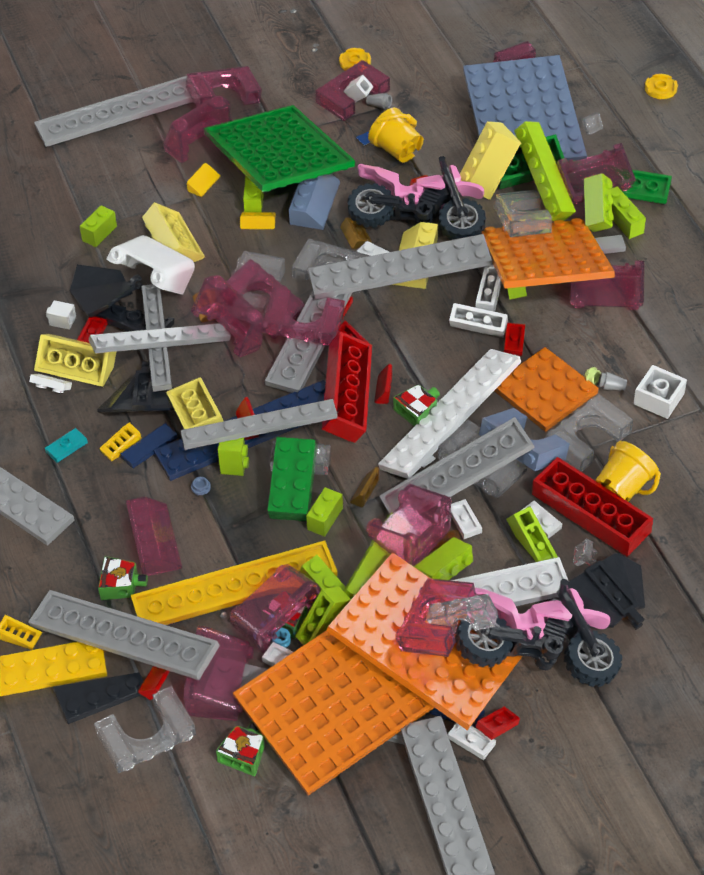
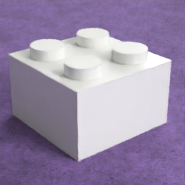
M652 365L635 390L634 405L668 419L685 393L687 379Z

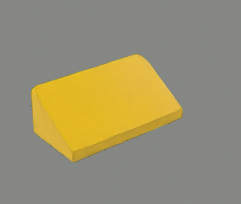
M204 163L187 181V191L202 197L220 178V174L210 165Z
M242 212L240 215V228L274 229L276 213Z

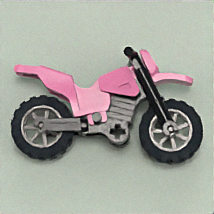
M444 156L439 157L442 176L434 175L419 178L411 186L402 185L399 182V174L380 167L359 164V176L372 180L375 183H366L364 186L359 185L357 189L352 190V194L348 197L349 216L351 215V219L356 221V224L364 225V227L372 226L374 228L377 225H384L389 220H413L416 224L425 220L427 221L426 223H432V218L435 219L440 210V231L442 230V234L447 236L449 240L481 235L482 231L485 230L486 216L482 206L478 205L475 200L471 201L469 198L461 199L462 196L481 199L484 196V188L475 183L461 181V176L456 166L450 165L448 168Z
M567 579L560 581L559 589L556 592L560 600L553 598L549 602L534 604L523 614L518 613L513 600L486 589L461 585L456 593L459 600L476 605L478 609L473 614L471 612L468 613L461 620L454 639L455 643H457V650L462 653L461 656L464 659L470 660L469 662L473 665L476 663L479 664V667H494L495 664L499 665L502 663L503 659L505 660L507 656H530L535 658V664L539 669L550 670L563 650V641L566 635L570 641L564 651V662L567 664L566 669L571 672V676L574 679H579L580 683H586L591 687L595 685L601 687L605 683L609 684L622 666V663H620L622 661V654L619 653L620 648L614 644L615 641L607 638V635L604 633L599 634L598 631H591L590 626L598 629L607 628L610 624L609 615L595 610L583 609L584 604L575 589H568L569 582ZM474 630L477 634H471L470 631Z

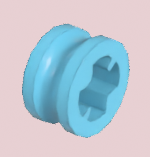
M277 628L272 633V642L287 648L291 642L290 632L285 628ZM281 636L282 638H285V640L281 641V639H278V637Z

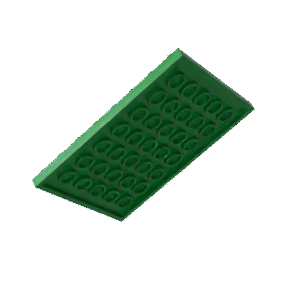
M294 105L204 128V134L262 192L355 167V160Z

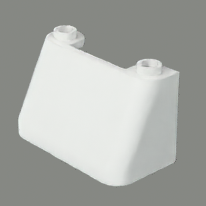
M144 235L113 247L106 259L114 264H122L132 269H135L137 264L148 265L153 268L151 273L153 285L162 290L182 295L195 268V264L190 258Z

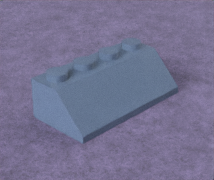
M325 174L315 179H307L300 182L289 208L290 225L323 230L340 185V180L333 174Z

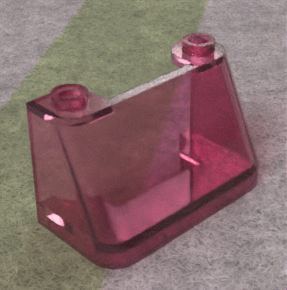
M215 96L173 121L164 140L165 151L180 163L187 161V153L189 152V146L187 145L204 136L205 127L232 121L230 101L222 96Z
M622 143L613 145L614 150H604L602 154L573 161L571 159L567 161V158L558 160L556 164L572 203L579 204L585 200L584 178L601 173L611 179L612 188L618 186L622 191L632 188L631 185L634 184L636 179Z
M635 261V265L630 266L629 263H625V266L611 265L615 271V278L570 282V304L574 305V308L600 306L628 307L630 310H638L644 304V261Z
M215 275L205 278L191 312L196 317L203 314L207 316V320L216 319L236 338L233 343L236 346L233 352L238 357L258 351L263 342L264 319L261 313L249 304L221 276Z
M409 483L398 495L399 507L383 523L378 518L369 521L366 531L368 536L389 554L395 553L414 567L448 533L451 526V497Z
M280 565L269 579L240 606L235 607L231 611L230 621L241 634L264 654L270 647V640L277 638L276 632L303 606L308 609L311 606L310 603L315 602L321 590L312 579L291 565Z
M198 626L197 635L216 640L220 646L199 680L190 677L186 678L184 688L186 714L192 717L237 721L239 713L243 712V708L234 698L233 692L241 688L245 664L248 663L249 659H253L254 647L250 645V642L207 626Z

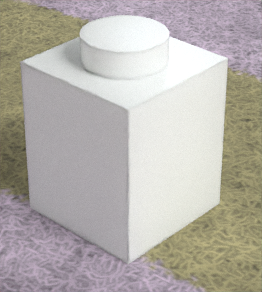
M361 75L352 80L344 92L353 103H356L369 94L373 85L364 75Z
M54 300L51 307H48L46 311L49 325L70 330L76 319L74 304Z

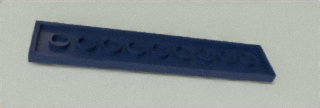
M325 380L319 381L298 392L290 393L253 409L254 414L257 415L324 401L326 382ZM237 416L227 419L225 421L237 419ZM301 426L259 434V437L249 440L244 439L245 445L251 448ZM181 438L155 449L154 455L169 480L172 481L219 461V443L185 450Z

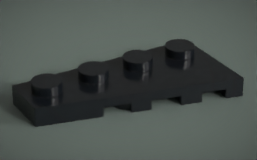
M113 304L94 316L107 319L108 324L127 332L146 330L145 314H142L141 310L129 311L126 310V307ZM168 317L164 319L165 328H171L174 325V318Z
M140 672L55 686L53 689L67 723L71 724L141 696L138 690L144 681Z

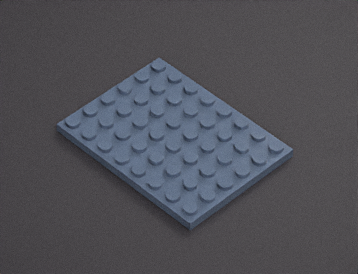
M560 55L463 66L478 136H480L487 121L503 123L515 137L514 130L523 122H539L545 137L557 135L566 162L587 159Z

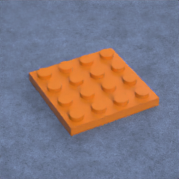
M544 347L516 367L494 392L546 432L595 396L599 388L589 380L586 381L583 375Z

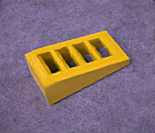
M129 422L99 449L112 462L121 456L120 454L140 441L141 434Z
M7 615L0 622V640L33 650L42 635L41 631ZM14 630L18 631L16 635L13 634ZM22 632L26 633L23 638L20 637ZM30 635H33L32 640L30 642L27 641L28 637Z

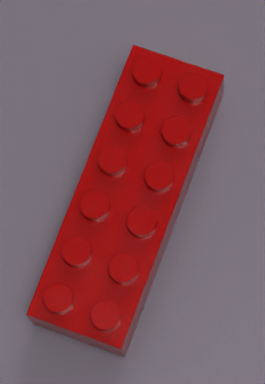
M340 331L329 343L324 401L333 399L337 418L322 421V430L355 443L367 429L372 345Z
M559 457L552 461L533 480V496L626 557L651 533L654 518Z

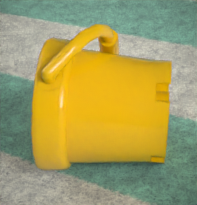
M395 107L383 112L374 121L368 134V140L371 144L384 149L402 163L408 162L415 156L413 152L415 149L418 151L421 149L424 138L415 130L417 120L410 114H403L400 109Z
M619 441L615 446H611L608 462L595 481L629 502L635 494L650 495L656 491L661 473L656 463L641 449L626 441ZM654 479L652 488L649 490L641 489L647 481Z

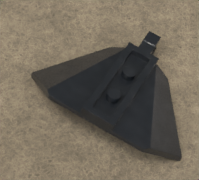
M77 264L70 293L76 299L81 310L88 317H93L112 306L121 298L133 294L132 291L141 289L143 284L141 282L135 284L137 281L142 280L139 274L133 276L129 282H126L121 270Z
M142 361V369L136 370L135 375L118 388L97 411L123 412L175 409L166 393L169 390L153 392L150 361Z
M614 553L603 561L599 560L586 568L582 574L569 581L568 589L573 588L578 592L584 604L583 609L595 610L609 615L610 624L608 627L613 628L626 616L635 630L643 625L642 622L645 619L637 611L645 608L641 565L619 553Z

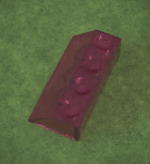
M148 497L127 500L128 516L142 574L151 576L182 569L167 504Z

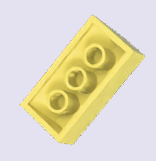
M487 121L460 172L461 181L482 186L484 188L483 197L487 199L492 198L521 144L503 123Z
M154 202L142 217L146 228L152 234V239L190 258L193 262L202 260L205 256L180 213Z
M420 222L403 232L399 250L437 243L438 224ZM428 278L392 285L426 289Z
M41 334L34 371L103 387L114 368L116 352L95 353L90 343L52 334Z
M201 377L166 392L184 429L223 422V418Z

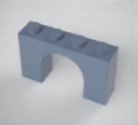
M511 408L484 417L479 435H485L516 417L524 429L527 416L515 408ZM556 434L541 440H531L535 448L517 458L518 461L533 471H537L547 467L557 457L563 461L566 460L570 443Z

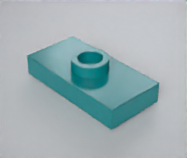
M75 428L45 447V451L58 463L87 444L88 441Z

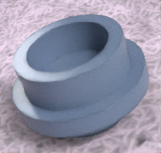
M197 477L193 480L191 489L196 495H205L210 491L211 484L205 477Z

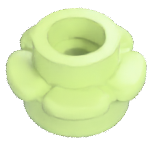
M591 367L585 372L584 377L586 381L589 380L596 385L598 384L601 372L596 367Z

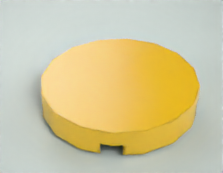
M350 48L345 53L342 52L340 54L339 64L347 72L359 73L370 67L371 56L361 48Z
M666 74L652 75L645 82V92L656 99L671 98L676 94L678 88L677 81H674L671 76Z

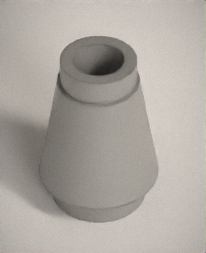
M387 93L373 94L367 96L366 102L367 105L387 109L391 107L392 97Z
M607 371L606 373L601 372L598 381V387H601L602 390L625 391L627 385L626 379Z

